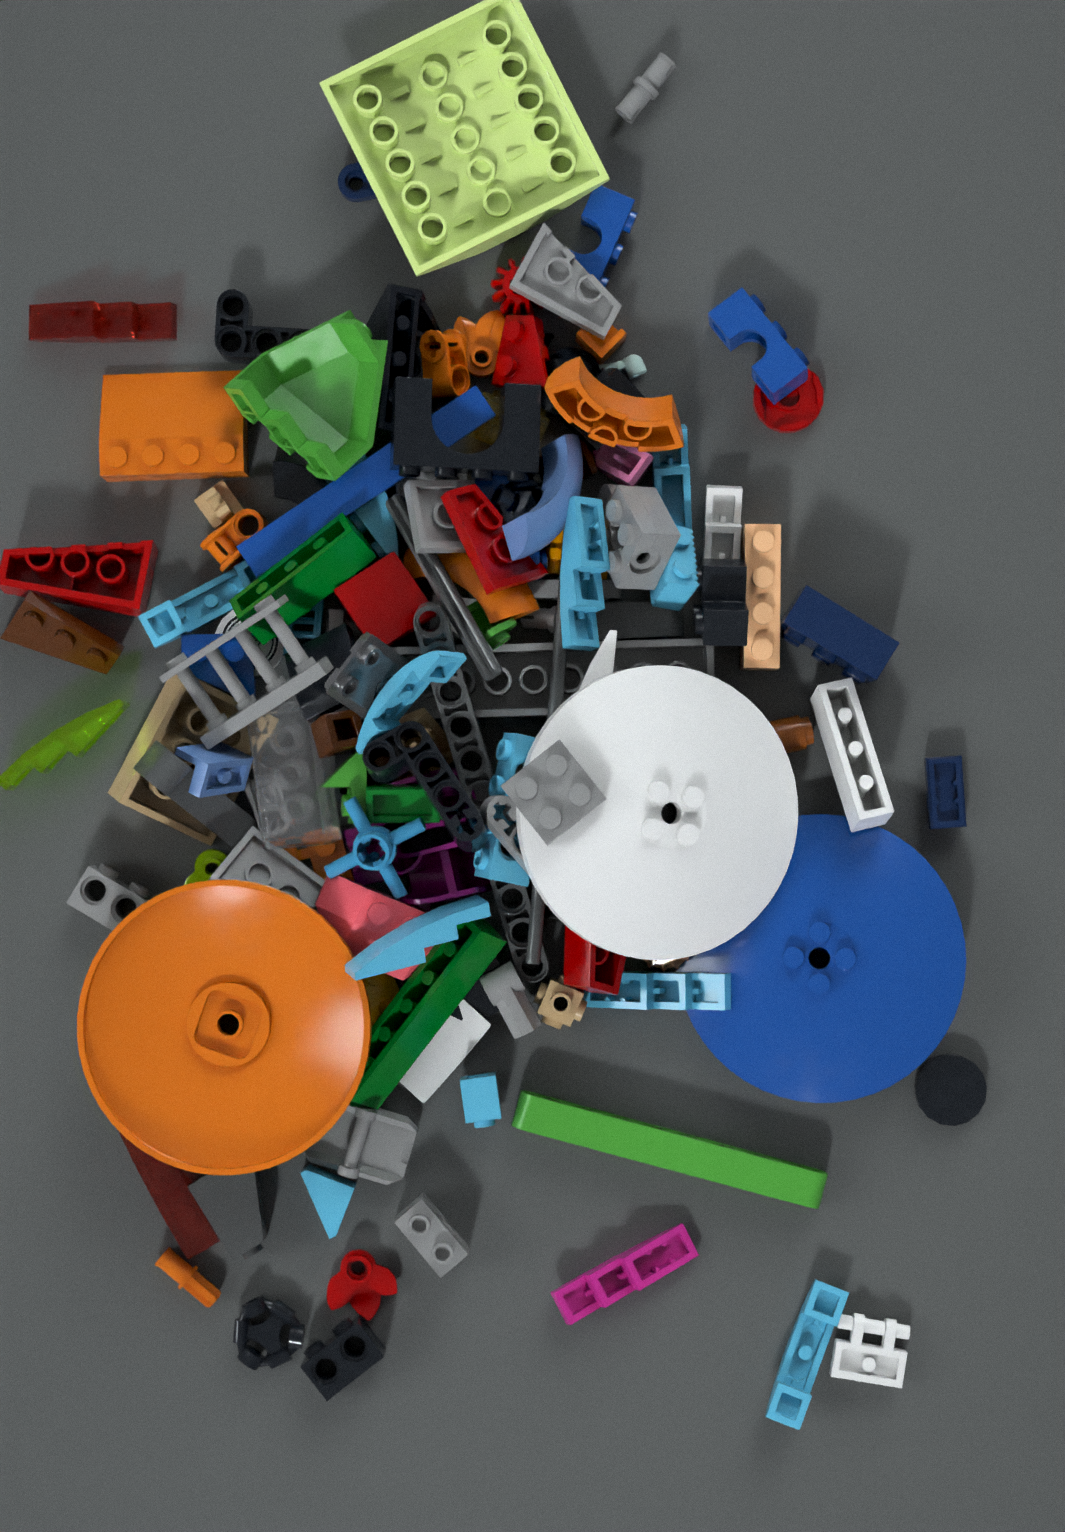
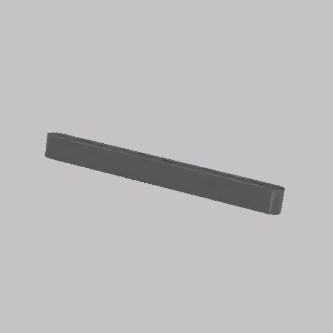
M435 602L421 604L416 609L413 625L422 655L430 652L437 646L446 647L450 652H458L444 608ZM425 611H434L439 615L441 622L438 627L427 629L420 623L421 614ZM461 665L449 679V681L456 682L461 687V693L458 697L446 698L440 690L444 683L431 682V686L460 783L480 813L481 804L484 801L474 799L471 794L472 790L482 785L489 788V783L494 773ZM458 716L467 717L472 724L471 728L465 733L456 732L451 726V721ZM468 751H475L480 754L482 761L476 767H468L463 764L461 760L462 755ZM501 844V851L505 853L507 850ZM489 879L516 971L519 977L526 982H539L547 975L549 969L543 938L541 949L542 963L536 969H528L522 964L526 958L528 934L519 936L512 930L515 924L519 922L529 924L531 898L528 888ZM514 888L521 892L522 897L519 901L510 903L503 899L502 894L505 890Z

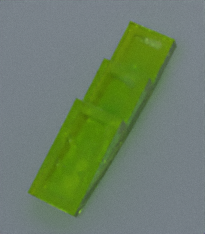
M117 699L86 712L51 732L23 753L0 775V786L5 790L14 791L34 768L41 774H48L69 751L76 757H83L127 710L130 704L125 700Z

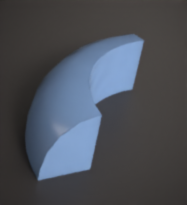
M565 434L541 448L544 466L541 488L543 495L538 504L528 513L502 526L512 561L538 552L552 542L565 528L569 498L580 496L582 490L583 457L579 435Z

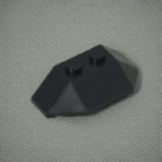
M392 283L386 286L366 325L372 333L371 339L388 340L376 428L391 431L392 387L395 378H423L422 357L419 348L421 337L429 330L440 331L432 311L425 302L426 298L423 291ZM430 345L429 348H438V345ZM432 399L433 408L436 405V399Z

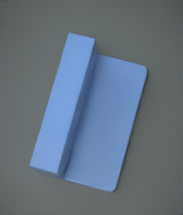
M223 742L218 743L209 750L204 744L177 747L175 752L176 756L195 765L188 793L198 798L245 791L254 757Z

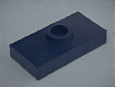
M962 755L924 758L929 829L967 827Z

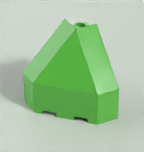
M348 310L261 353L223 388L243 417L253 425L259 420L269 430V438L290 456L296 451L307 460L306 469L316 478L336 481L373 447L388 340L371 339L372 333L363 322L357 320L351 310Z

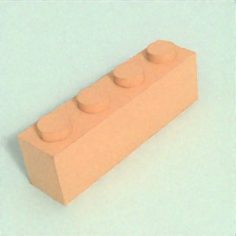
M744 524L741 529V559H744L747 565L746 605L748 608L747 646H740V670L776 671L780 668L781 524Z

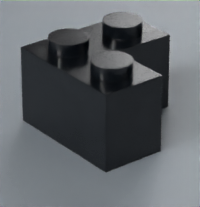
M701 559V569H696L699 572L696 576L699 578L697 582L700 585L696 591H700V604H693L692 616L695 634H700L703 645L747 646L748 608L746 605L747 565L745 560Z

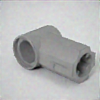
M511 961L479 978L493 1006H497L514 1039L524 1036L542 1025L537 1012L524 992L526 988Z

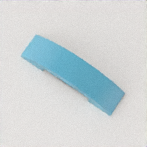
M244 560L235 565L234 569L172 601L168 600L139 615L138 618L156 649L180 638L181 635L189 634L230 613L233 608L229 600L258 577L255 576Z
M439 650L428 652L413 659L396 672L379 692L364 719L355 748L358 754H363L365 747L370 742L400 725L399 720L431 682L447 683L467 659L465 654Z
M814 1279L786 1345L767 1405L766 1418L800 1430L812 1397L810 1394L833 1328L838 1326L849 1292Z

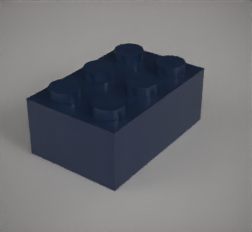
M808 585L797 593L780 621V630L782 631L780 637L795 647L805 645L813 650L811 656L826 666L830 664L839 666L843 669L841 675L846 679L852 677L853 682L857 685L877 680L899 645L898 641Z

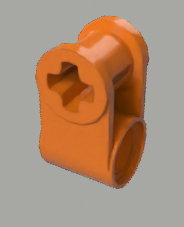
M448 329L443 331V333L439 330H429L421 337L419 348L422 357L423 378L433 379L432 399L459 397L470 388L466 354L467 343L462 332L457 329ZM448 343H457V346L449 347ZM438 345V348L430 349L429 346Z
M242 509L201 542L200 547L202 550L210 552L221 565L219 570L222 573L228 572L244 559L236 546L253 535L246 536L242 530L243 522L249 517H256L259 523L257 532L268 525L266 518L259 512L252 509ZM219 544L225 549L228 555L221 549Z

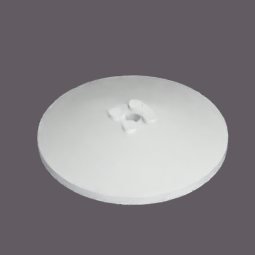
M667 665L641 666L605 675L587 684L562 703L537 734L527 754L523 768L560 739L607 799L548 846L516 807V826L520 851L531 881L545 904L562 923L584 940L607 951L637 959L671 960L694 956L727 942L743 931L759 916L778 890L794 851L798 827V795L791 763L779 736L763 713L747 697L718 678L700 671ZM669 802L677 809V817L670 824L666 823L661 816L662 808Z

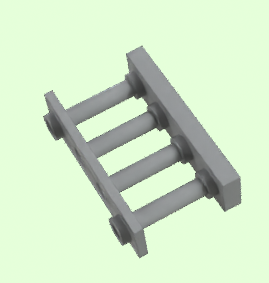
M272 595L268 596L253 606L257 613L188 658L182 652L165 664L169 670L159 676L162 683L177 675L209 722L206 724L209 731L200 737L208 750L327 675L334 668L327 656L315 661L313 656L309 658L277 610L289 601L286 595L281 596L277 600ZM262 618L266 619L296 664L294 669L297 674L288 680L283 675L279 677L247 629ZM233 637L240 643L267 684L265 689L268 693L256 699L254 694L249 695L218 649L219 646ZM204 656L207 657L238 703L235 705L238 712L227 718L225 713L220 714L189 668L190 665Z

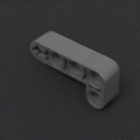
M157 740L133 768L232 848H235L252 826L256 829L258 828L257 821L224 794L198 798L188 793L194 770Z

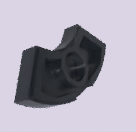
M273 461L275 498L290 500L298 505L328 485L324 479L316 478L304 466L285 461Z

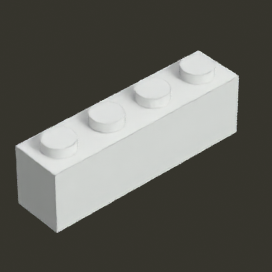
M851 677L817 685L810 698V702L850 831L855 832L885 825L893 815L894 809L853 679Z

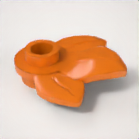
M499 310L486 313L478 320L477 324L462 316H459L455 321L453 329L462 332L466 339L468 372L475 377L483 378L494 373L505 317ZM477 354H484L488 361L486 363H478L475 356Z

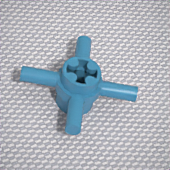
M356 796L343 802L359 834L353 842V851L324 866L327 876L332 879L359 865L365 870H379L395 900L406 895L407 891L392 862L397 855L398 844L427 830L423 819L418 817L390 831L382 826H371ZM373 838L380 841L379 844L385 852L381 857L378 852L368 854L366 848H364L371 844Z

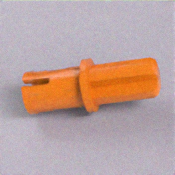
M170 1247L154 1264L179 1284L177 1287L179 1290L183 1287L207 1308L211 1307L221 1295V1291L197 1271V1265L193 1268Z

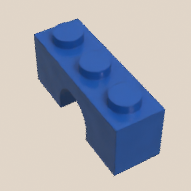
M601 185L591 192L581 215V225L594 230L598 234L601 243L595 251L588 254L570 251L589 274H593L607 288L610 278L605 277V273L609 264L616 266L624 247L618 243L624 231L627 233L631 232L638 213L633 211L634 199Z
M740 288L708 312L709 326L730 352L745 342L758 343L766 350L763 358L751 366L752 379L772 404L775 405L808 380L807 366L809 361L798 347L792 349L785 340L787 339V334L777 321L771 323L764 315L766 310L755 294L749 296L743 288Z

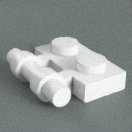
M853 1313L852 1316L842 1314L837 1328L850 1330L849 1340L835 1338L829 1371L830 1376L902 1388L908 1353L905 1349L894 1348L895 1338L909 1339L910 1325L898 1324L896 1319L885 1318L884 1321L867 1319L865 1314ZM863 1333L882 1335L881 1345L863 1343Z

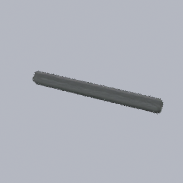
M395 494L386 501V507L482 678L490 681L498 677L502 673V668L437 553H415L406 499L401 494Z

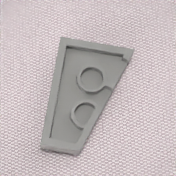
M543 223L511 281L509 289L604 340L622 305L593 274H589L575 259V255L567 247H564L552 234L551 229Z

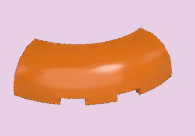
M580 356L565 362L547 378L545 392L553 406L569 424L573 422L588 432L589 438L614 448L616 444L637 447L638 452H659L684 447L681 423L672 394L663 397L642 398L616 392L598 381L588 371Z
M408 548L404 555V566L414 580L427 579L410 548ZM437 553L451 580L466 589L478 601L487 615L490 624L502 623L512 617L517 619L540 609L527 583L486 595L467 553Z

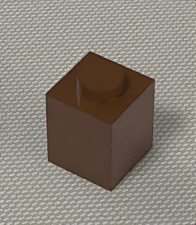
M350 709L328 713L310 724L319 759L352 753L356 750L358 736L362 727L358 714Z

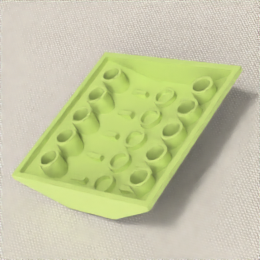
M484 0L319 83L416 277L483 253L545 222L610 180L520 0Z

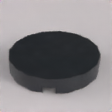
M945 1054L932 1057L922 1065L915 1077L914 1087L917 1105L928 1118L941 1125L956 1126L969 1122L979 1114L986 1101L987 1086L983 1073L974 1062L961 1055Z

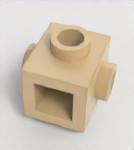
M561 974L558 980L550 977L548 984L541 982L533 1001L539 1004L537 1013L543 1015L541 1022L557 1029H561L563 1024L571 1027L574 1019L580 1022L588 1001L582 999L584 991L565 985L564 975ZM557 997L567 999L568 1005L565 1009L558 1010L554 1007V1000Z

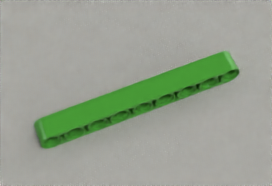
M520 1090L511 1126L530 1133L809 1208L819 1209L828 1177L827 1172L817 1168L526 1090Z

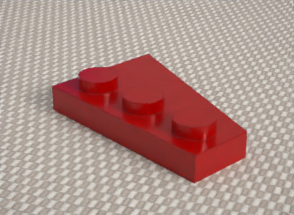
M475 483L449 490L440 497L486 595L540 579L549 573L541 562L536 565L529 556L512 561L502 528L503 516Z

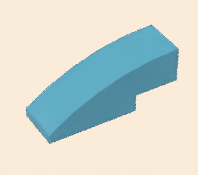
M681 424L684 447L668 451L651 452V455L654 457L651 465L653 487L660 494L675 525L692 529L688 434L686 425Z

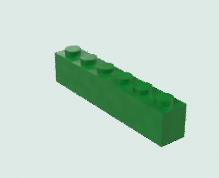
M478 919L458 924L459 939L434 945L426 956V963H422L417 967L374 1023L365 1073L352 1102L379 1109L507 943L486 920Z

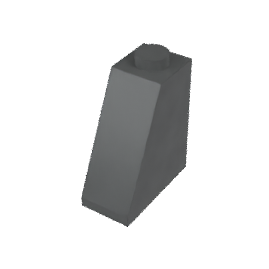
M259 1171L240 1175L203 1174L187 1186L232 1260L241 1255L246 1260L263 1249L261 1243L268 1234Z

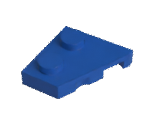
M223 634L181 635V651L188 658ZM233 637L219 646L218 649L249 695L254 694L256 697L255 666L237 639ZM206 656L189 666L195 677L230 693Z

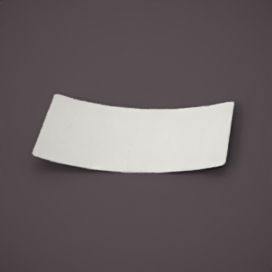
M464 999L459 1004L463 1017L462 1021L450 1015L399 1081L422 1103H425L491 1027V1024Z

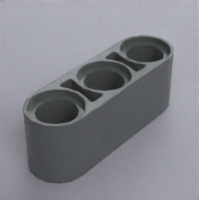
M651 601L605 603V609L596 612L599 641H604L610 630L617 631L616 641L684 637L683 608L680 611L653 607Z

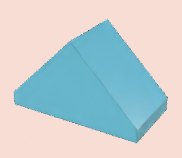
M308 1165L302 1169L300 1174L329 1239H331L339 1231L357 1183L318 1167Z

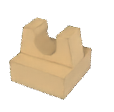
M223 479L194 499V502L215 530L223 526L237 512L244 509Z

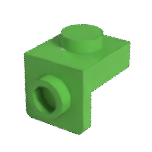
M478 601L467 605L488 645L493 650L502 646L511 638L508 633L517 625L514 617L502 623L490 624L487 615Z

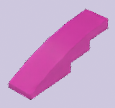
M680 1223L610 1258L550 1293L565 1323L572 1325L600 1307L606 1308L634 1290L640 1291L699 1256L683 1223Z

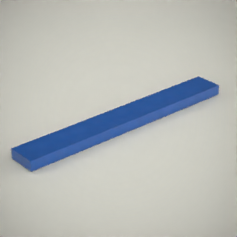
M476 385L431 415L433 429L437 437L448 448L496 417V414ZM391 442L344 473L336 481L331 482L236 546L255 576L259 577L340 513L343 512L348 517L406 478L398 475L399 470H390Z

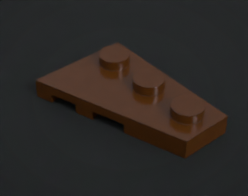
M29 591L0 638L106 675L125 647L32 591Z

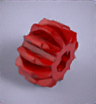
M512 258L507 261L509 271L503 267H497L496 274L501 279L491 280L490 285L491 288L499 290L492 295L493 302L504 301L500 307L501 313L505 314L512 307L514 308L513 315H520V310L525 309L526 315H534L532 305L538 309H544V307L509 289L510 283L519 269Z

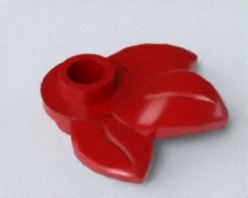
M362 1249L352 1250L343 1257L340 1271L329 1280L327 1286L329 1308L335 1310L350 1302L355 1311L369 1321L379 1309L381 1295L387 1296L397 1293V1281L392 1271L385 1266L376 1264L374 1257L369 1252ZM355 1261H361L365 1265V1270L357 1273L352 1269V1264Z

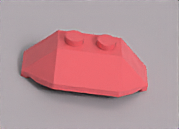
M341 875L332 879L326 876L315 902L318 913L337 930L349 946L354 957L374 941L405 922L428 912L414 905L405 904L399 899L395 900L392 896ZM433 946L424 948L425 957L429 954ZM420 964L385 974L403 981L409 978Z

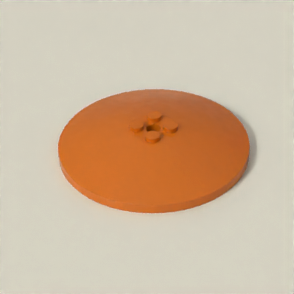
M237 879L194 882L168 890L143 903L127 915L102 943L86 974L79 998L77 1013L79 1056L85 1078L99 1107L116 1129L140 1150L168 1165L194 1173L207 1175L248 1174L269 1169L301 1154L319 1141L346 1111L359 1088L369 1058L372 1038L370 1000L365 980L360 979L356 981L345 972L344 965L354 958L349 946L337 930L308 904L289 893L257 882ZM232 1014L238 1019L239 1028L236 1033L226 1034L222 1031L220 1020L223 1015Z

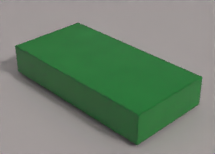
M419 784L366 785V816L370 823H409L418 817H421L425 823H440V817Z

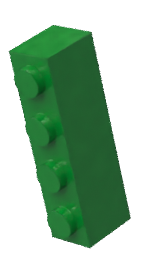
M342 512L235 595L229 602L238 620L242 623L257 613L253 606L270 595L275 600L286 595L289 601L277 610L289 626L299 617L310 612L313 606L326 596L334 593V589L342 585L357 572L364 570L376 558V555L364 536ZM265 618L247 628L262 645L277 637Z

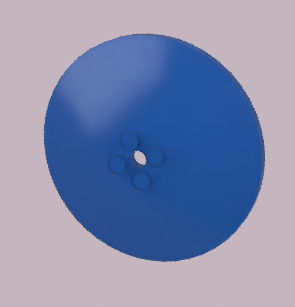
M811 814L798 816L797 836L787 872L778 890L759 916L743 931L727 942L703 953L689 956L688 961L685 960L677 969V972L731 973V1010H686L704 1044L730 1071L753 1086L779 1097L801 1102L837 1103L872 1095L892 1086L920 1066L936 1049L947 1033L961 1000L966 972V947L962 923L947 887L934 868L912 846L879 826L851 832L846 816ZM818 947L824 948L830 954V963L823 969H816L809 962L810 952Z

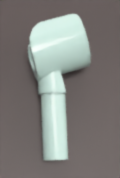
M635 354L629 355L621 361L599 365L600 369L604 368L605 370L608 368H617L619 371L626 369L629 379L647 372L643 359Z

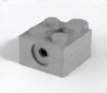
M604 484L599 491L598 499H602L610 562V570L607 572L610 574L616 588L655 590L681 534L655 487Z

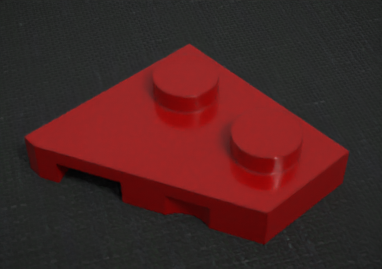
M506 315L492 385L498 388H502L505 383L541 385V390H545L548 378L545 362L550 359L548 349L544 344L545 333L541 319L534 315Z

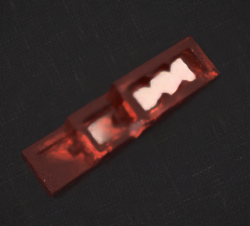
M78 301L29 305V340L33 342L67 343L177 341V305L171 302L137 304L132 301L114 303Z
M119 1132L151 1197L186 1258L190 1259L220 1242L216 1232L187 1186L192 1181L186 1177L183 1169L155 1159L140 1150Z

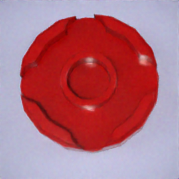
M809 369L808 380L775 405L772 404L757 384L753 389V407L758 419L767 428L779 433H796L807 428L818 417L824 403V389L819 377Z

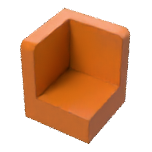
M612 325L605 339L602 340L581 328L576 333L575 341L601 365L625 342L627 333L622 328L618 331Z

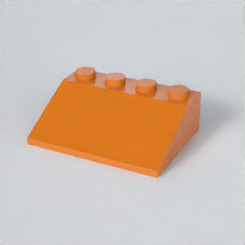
M242 370L103 375L99 428L100 477L107 482L249 477L247 419L242 416L223 388Z

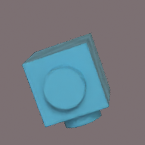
M496 1071L461 1076L459 1081L465 1123L474 1122V1128L496 1125L495 1119L502 1118Z

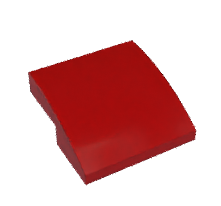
M394 551L333 590L340 603L355 622L360 633L365 634L367 631L389 647L414 631L413 618L416 609L421 604L429 602ZM425 611L422 613L420 623L424 625L436 617V612Z

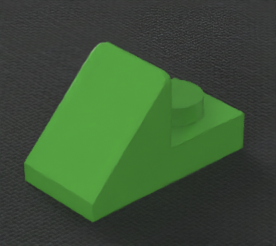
M357 751L319 786V788H347V795H342L341 812L342 816L348 817V824L354 823L343 802L356 796L366 814L367 769L362 759L363 754H358Z

